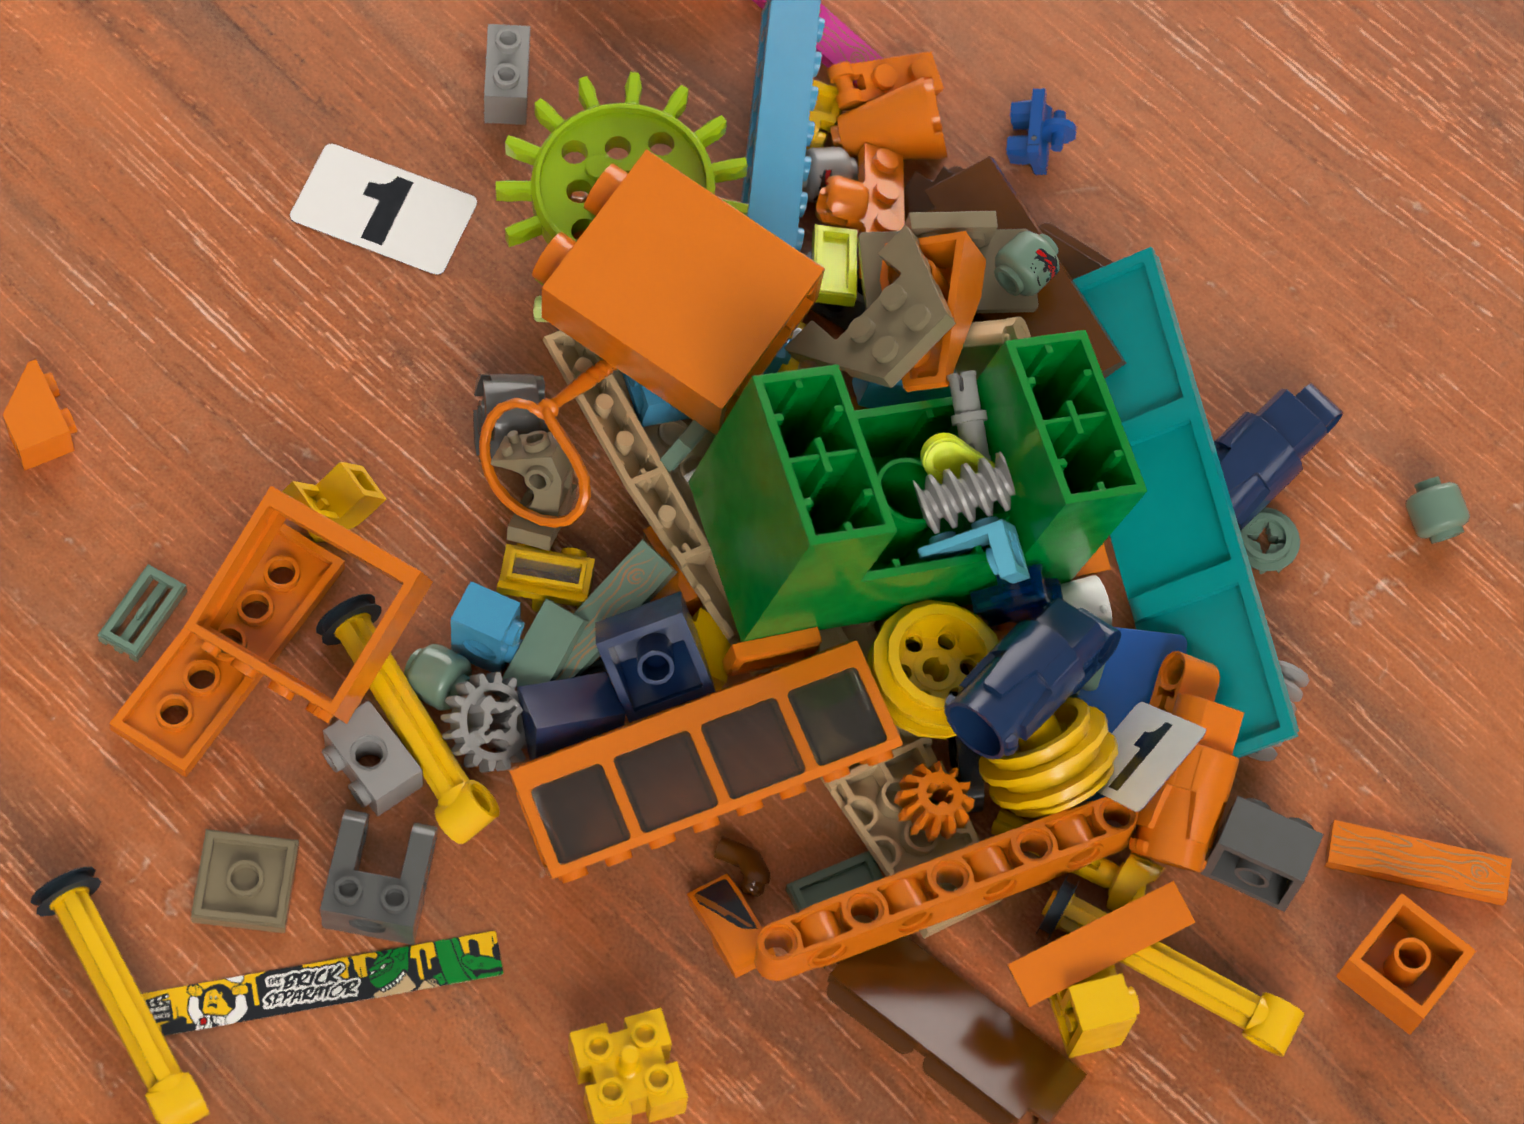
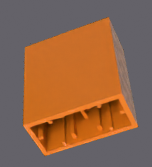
M646 149L629 173L617 165L611 164L597 179L584 203V208L595 215V218L580 238L575 241L565 233L560 232L550 241L540 255L533 269L532 277L544 284L542 287V318L717 435L751 377L763 375L817 301L825 268Z

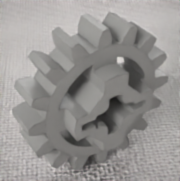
M501 672L488 673L486 676L484 673L470 676V682L465 681L455 685L460 696L446 697L445 702L452 708V712L441 715V720L450 723L451 730L446 731L442 736L443 739H454L456 744L451 750L454 756L466 755L463 766L469 768L476 767L479 764L480 772L485 773L492 772L495 768L497 771L507 770L511 768V762H523L526 759L521 748L526 749L527 744L521 716L523 710L515 690L517 685L516 678L511 677L502 680ZM484 692L496 694L501 699L495 701L491 695L485 696ZM486 744L489 749L495 748L498 752H488L479 746Z

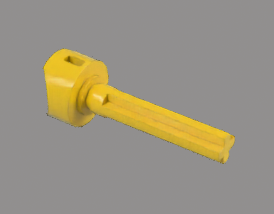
M1002 808L992 824L991 833L999 835L1031 822ZM1132 853L1120 867L1116 863L1102 858L1072 873L1100 887L1109 889L1106 908L1114 911L1144 896L1146 885L1156 881L1165 868Z

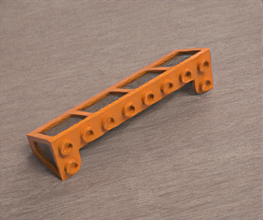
M849 640L721 688L713 693L509 768L507 772L545 874L551 879L558 877L559 880H562V883H567L588 875L587 866L604 860L608 867L632 858L631 849L648 843L650 849L653 850L668 845L677 840L675 832L692 826L694 833L717 826L721 823L718 816L736 810L737 815L742 816L764 807L762 799L779 793L781 800L801 794L808 790L806 782L821 776L824 783L843 778L851 774L848 766L859 762L860 765L867 764L869 767L885 762L894 757L892 749L903 746V743L857 640Z

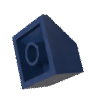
M681 591L595 622L596 646L629 723L715 692V686L697 629Z

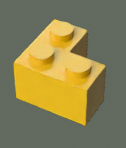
M1114 964L1049 997L1068 1059L1121 1046L1137 1019L1136 1015L1140 1012L1139 1001L1134 988L1126 986L1123 974L1117 975Z

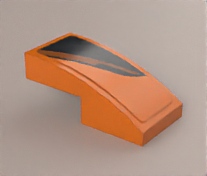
M728 873L687 893L689 906L711 935L713 948L735 979L755 969L757 939L762 927ZM773 948L767 950L768 953L776 956Z

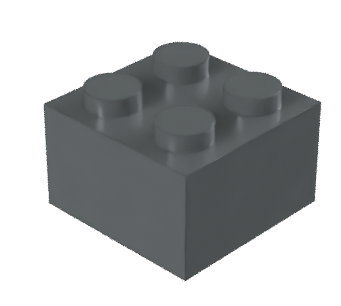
M1238 796L1219 829L1206 859V867L1200 874L1285 912L1304 883L1324 834L1315 831L1313 826L1305 820L1295 817L1287 818L1271 811V808L1266 803L1258 799H1244Z

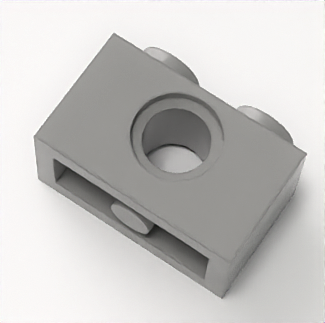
M488 24L484 123L526 125L530 26Z
M369 700L356 708L347 724L338 720L323 730L325 748L322 749V754L336 773L343 770L352 782L348 785L349 790L361 807L364 808L369 805L374 813L380 816L423 787L421 767ZM366 755H375L381 759L380 763L373 767H364L358 763L359 759Z

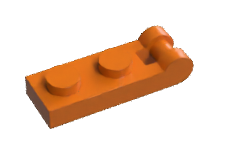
M932 51L858 63L840 62L827 69L830 82L836 85L838 94L835 98L839 110L842 111L854 109L922 77L932 76L936 96L944 89ZM852 81L857 82L859 89H854Z

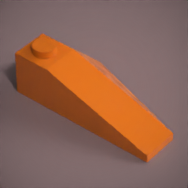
M966 231L918 238L922 254L928 260L931 274L940 287L956 324L901 379L906 392L948 387L947 375L953 374L982 296L986 267L985 257ZM882 260L880 284L883 291L900 275Z

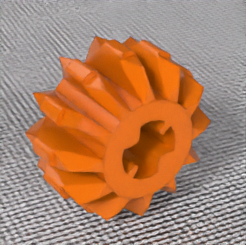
M940 761L933 763L930 770L921 763L913 769L912 775H904L899 782L901 791H898L894 797V804L903 808L898 814V821H911L913 823L910 828L911 835H916L922 829L925 830L928 842L934 841L939 834L947 840L955 835L957 832L956 828L963 829L969 822L970 816L967 812H970L974 807L975 799L965 795L970 789V782L958 783L956 780L958 768L951 769L947 774L944 773ZM930 798L935 799L939 804H933Z

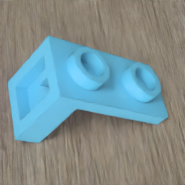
M998 517L978 520L971 524L972 530L956 535L955 532L935 535L929 539L930 545L918 549L920 559L930 562L952 558L971 551L975 546L981 545L983 547L990 544L991 548L986 550L989 566L995 575L999 574L1001 579L1012 584L1030 578L1015 526L1002 519L998 520Z

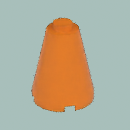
M932 76L917 79L837 116L838 125L830 126L834 147L843 148L847 151L849 157L858 158L860 149L864 143H868L902 154L903 159L940 160L948 158Z

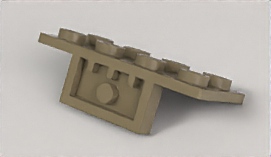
M996 211L909 213L904 226L909 227L917 238L966 231L985 257L986 267L982 296L976 313L1036 311L1038 308L1037 294L1033 296H1023L1021 294L1014 296L999 284L994 275V270L996 269L995 256L999 250L1018 233L1028 231L1027 229H997ZM899 231L861 232L858 236L865 311L882 292L880 273L883 259L877 253Z

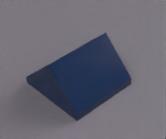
M607 672L517 687L519 704L523 710L521 716L530 761L625 725L626 713ZM623 754L615 757L614 763L623 762ZM595 764V765H592V766L587 767V768L597 767V766H601V765H600V764Z

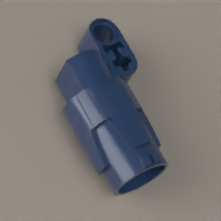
M1312 383L1304 387L1296 396L1288 389L1281 388L1258 412L1253 414L1245 411L1214 441L1240 531L1303 470L1301 459L1334 428L1344 414L1340 408Z
M1059 597L1052 600L1034 620H1025L1017 623L959 684L958 695L955 697L950 694L947 697L944 711L948 723L965 745L985 758L996 760L1004 755H1013L1018 749L1017 744L1020 738L1026 741L1071 695L1077 693L1109 660L1118 647L1121 631L1082 607L1077 609Z

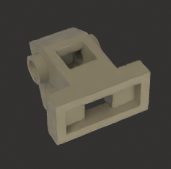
M516 430L510 431L507 436H504L491 460V465L513 470L525 477V483L528 488L520 502L523 506L543 515L558 517L567 515L576 499L577 485L572 484L574 469L570 460L553 434L539 430L519 435ZM514 513L508 524L507 540L549 551L561 527L540 526Z

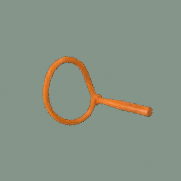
M604 359L599 360L594 366L588 368L586 372L581 373L551 399L545 398L536 404L533 401L516 397L497 404L487 415L479 440V456L483 473L494 494L516 515L540 526L557 528L572 525L586 512L591 498L590 475L580 454L556 417L562 405L590 390L596 383L601 382L605 377L618 370ZM514 408H522L544 420L570 460L579 479V498L576 507L569 514L558 517L535 512L514 499L500 483L494 467L491 465L490 441L496 421L504 412Z

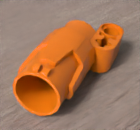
M1179 651L1171 652L1163 660L1149 705L1206 729V733L1146 806L1138 811L1137 829L1134 838L1130 837L1129 849L1130 853L1201 873L1206 867L1207 861L1204 860L1207 849L1212 847L1240 759L1232 754L1244 712L1214 702L1220 681V673L1216 665Z

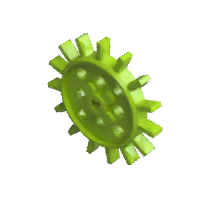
M630 72L625 84L624 103L603 105L599 104L595 88L587 76L579 78V101L584 110L567 120H564L542 98L534 103L535 117L541 125L551 132L542 147L508 135L505 141V154L515 160L532 165V177L529 181H496V201L532 202L534 214L533 217L505 228V240L508 246L511 247L542 235L549 244L560 232L574 239L573 235L578 231L586 230L595 218V215L584 208L585 202H573L568 196L575 191H584L589 194L597 179L611 164H615L629 173L644 151L647 149L652 152L650 148L656 144H665L672 149L666 155L655 154L656 156L714 195L715 183L736 180L747 176L748 164L746 157L711 163L705 148L719 140L726 133L727 121L720 115L692 132L678 120L685 111L688 101V88L680 85L670 96L666 107L661 111L639 104L642 95V85L638 72ZM613 148H622L629 155L617 160L609 157L607 152ZM571 152H578L586 158L580 163L572 164L567 162L564 156ZM722 199L748 216V204Z

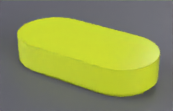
M939 433L930 437L924 443L920 454L922 465L927 474H932L941 485L943 470L950 469L956 478L960 479L962 464L967 463L975 473H978V459L985 457L959 437L950 433ZM986 458L987 461L991 464V466L995 468V464L988 458Z

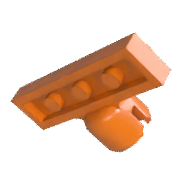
M864 143L858 153V181L840 175L828 177L826 182L829 185L821 188L818 195L816 218L826 226L856 229L857 237L861 232L900 231L905 224L903 155L889 149ZM859 258V278L862 279Z

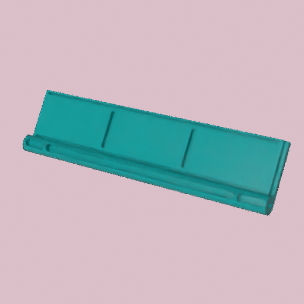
M1149 247L1073 279L1126 361V364L1106 377L1105 381L1147 488L1146 494L1111 533L1110 538L1136 629L1183 635L1187 640L1186 654L1217 666L1220 673V681L1214 702L1244 712L1232 754L1240 758L1299 737L1297 732L1300 731L1162 265L1154 248Z

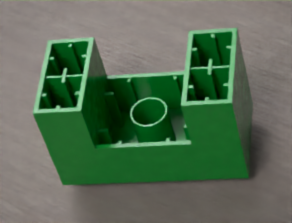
M1086 330L1005 341L976 380L981 410H986L988 420L983 422L989 456H991V461L995 464L996 453L1002 452L1015 490V495L1011 496L1010 510L1005 511L996 500L993 502V515L989 516L998 517V520L1002 519L1016 528L1030 578L1014 584L1001 579L999 574L995 575L992 572L986 555V550L991 548L990 544L983 547L981 545L975 546L971 551L952 558L930 562L920 559L918 553L919 548L930 545L929 539L945 532H955L956 535L972 530V523L988 518L981 507L978 506L976 507L974 522H969L965 515L959 512L957 527L952 528L943 517L940 518V532L934 534L925 522L912 480L923 491L925 490V476L928 475L920 458L924 443L930 437L939 433H950L959 437L957 426H952L951 416L955 415L952 397L855 411L838 364L752 376L688 481L741 642L818 627L820 631L889 619L902 607L926 600L950 602L959 606L988 602L991 601L992 596L1034 585L1042 592L1044 588L1070 582L1147 492L1146 485Z

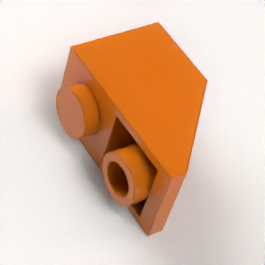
M37 359L27 363L2 414L8 436L24 471L75 451L71 434L78 432L69 409L64 408L60 410L55 400L61 394L51 371L43 374Z

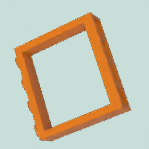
M270 486L187 620L184 628L198 636L194 645L216 658L221 650L234 657L230 666L248 677L254 679L259 672L270 678L271 682L267 688L280 696L292 701L295 694L309 701L305 710L329 724L334 716L347 724L433 581L420 570L275 487ZM286 519L402 585L334 699L217 631Z

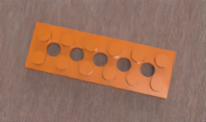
M283 523L217 631L225 636L239 638L243 647L273 664L344 571L345 561ZM279 567L289 568L295 573L294 578L286 584L274 583L269 576L273 570ZM253 601H260L268 606L267 613L257 619L247 617L243 613V609L248 603ZM183 627L109 722V726L114 733L182 776L187 777L264 675L258 672L256 677L252 679L230 666L234 659L231 655L220 651L216 658L194 645L198 636ZM201 670L209 671L215 676L214 682L209 687L203 689L195 688L189 683L191 676ZM171 706H181L188 711L185 720L178 724L165 722L162 719V715Z

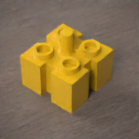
M661 1008L625 1017L623 1030L609 1034L606 1023L569 1032L568 1051L577 1082L582 1084L590 1081V1085L585 1086L583 1100L589 1124H631L632 1115L646 1112L648 1122L650 1123L685 1113L688 1095L678 1062L665 1063L670 1058L672 1042Z

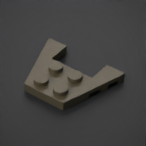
M905 225L877 253L900 276L891 285L883 289L880 296L861 316L855 318L850 323L848 329L837 340L811 320L784 348L792 358L802 363L805 360L815 362L818 367L838 364L840 370L846 371L851 377L893 388L956 324L942 291L931 274L928 260L922 254L919 247L920 242L910 228Z

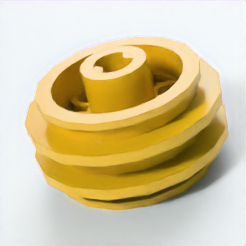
M926 600L902 607L884 622L867 655V664L896 726L918 737L947 739L957 736L948 723L944 706L950 692H958L959 684L967 677V675L961 672L960 664L964 663L970 673L999 641L996 634L977 614L955 603ZM918 642L921 650L912 652L907 649L906 645ZM939 644L944 645L950 650L943 649Z
M1069 697L1026 741L1021 738L1018 740V749L1013 755H1004L996 760L982 756L979 760V773L982 779L989 783V794L992 801L1001 808H1007L1020 817L1035 818L1052 815L1074 807L1093 796L1109 781L1114 772V760L1118 755V743L1115 736L1108 732V720L1105 713L1094 706H1088L1080 698Z

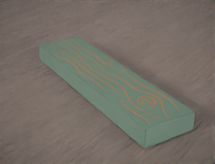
M642 539L574 612V614L587 620L588 623L556 680L578 677L600 656L596 646L595 622L649 603L677 573L647 541Z

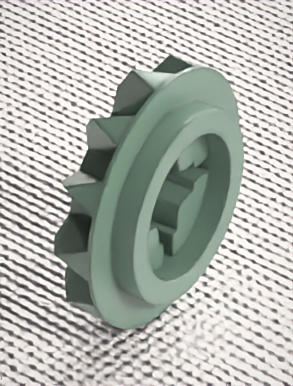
M1267 507L1263 508L1240 531L1250 566L1259 570L1261 575L1267 571L1275 570L1279 573L1284 567L1293 563L1300 548L1299 532L1292 520L1278 510ZM1264 528H1266L1265 534L1268 541L1275 543L1270 545L1265 554L1260 549V543L1253 541L1258 539Z

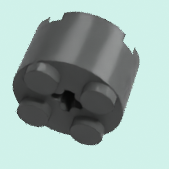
M478 374L474 396H483V398L479 400L477 410H473L476 455H479L481 429L487 415L497 404L516 397L538 404L545 397V381L543 376H534L533 374ZM514 408L504 412L496 421L490 441L491 460L504 436H507L510 431L516 430L519 435L539 430L548 433L545 421L522 408Z

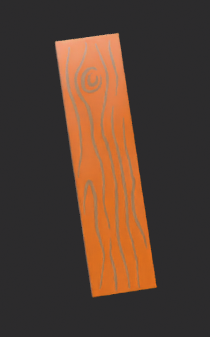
M1333 820L1330 825L1324 867L1503 906L1508 898L1512 859Z

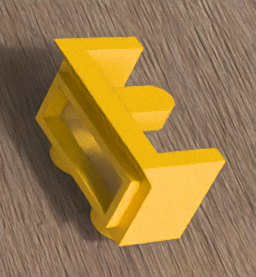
M517 543V545L506 544L500 578L497 584V593L506 597L512 595L532 599V609L535 612H539L545 599H550L559 604L577 606L578 609L590 596L595 559L588 558L587 553L578 548H563L561 553L521 543Z

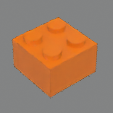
M1401 893L1336 975V978L1411 1035L1473 957L1476 950Z

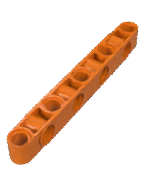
M1103 797L1079 807H1072L813 904L796 914L769 923L762 928L757 939L756 969L761 976L768 980H785L814 968L831 965L1079 870L1096 860L1125 849L1129 845L1130 837L1133 835L1138 812L1108 797ZM1106 821H1117L1121 823L1123 827H1113L1109 825ZM1023 852H1035L1041 858H1029L1025 856ZM951 883L956 886L957 890H944L939 884ZM856 915H867L873 921L870 923H860L853 917ZM779 947L784 949L787 954L774 956L768 953L767 950Z

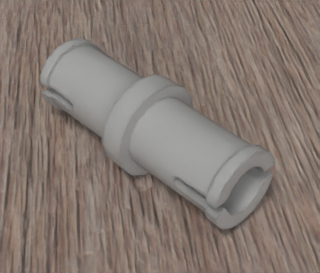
M962 371L961 375H958V373L947 375V380L950 384L955 415L951 416L952 426H957L958 436L961 440L991 461L983 422L988 420L986 410H981L976 371Z

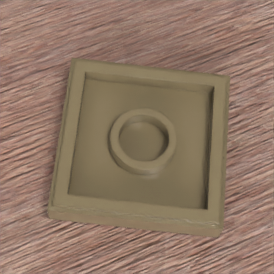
M206 829L191 912L192 923L285 933L300 846L299 840Z

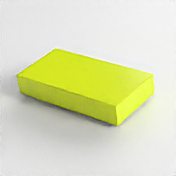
M815 224L812 233V260L825 268L816 302L854 307L857 298V230Z

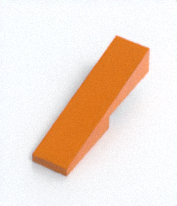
M1173 880L1011 962L1007 967L1029 1008L1195 923V920Z

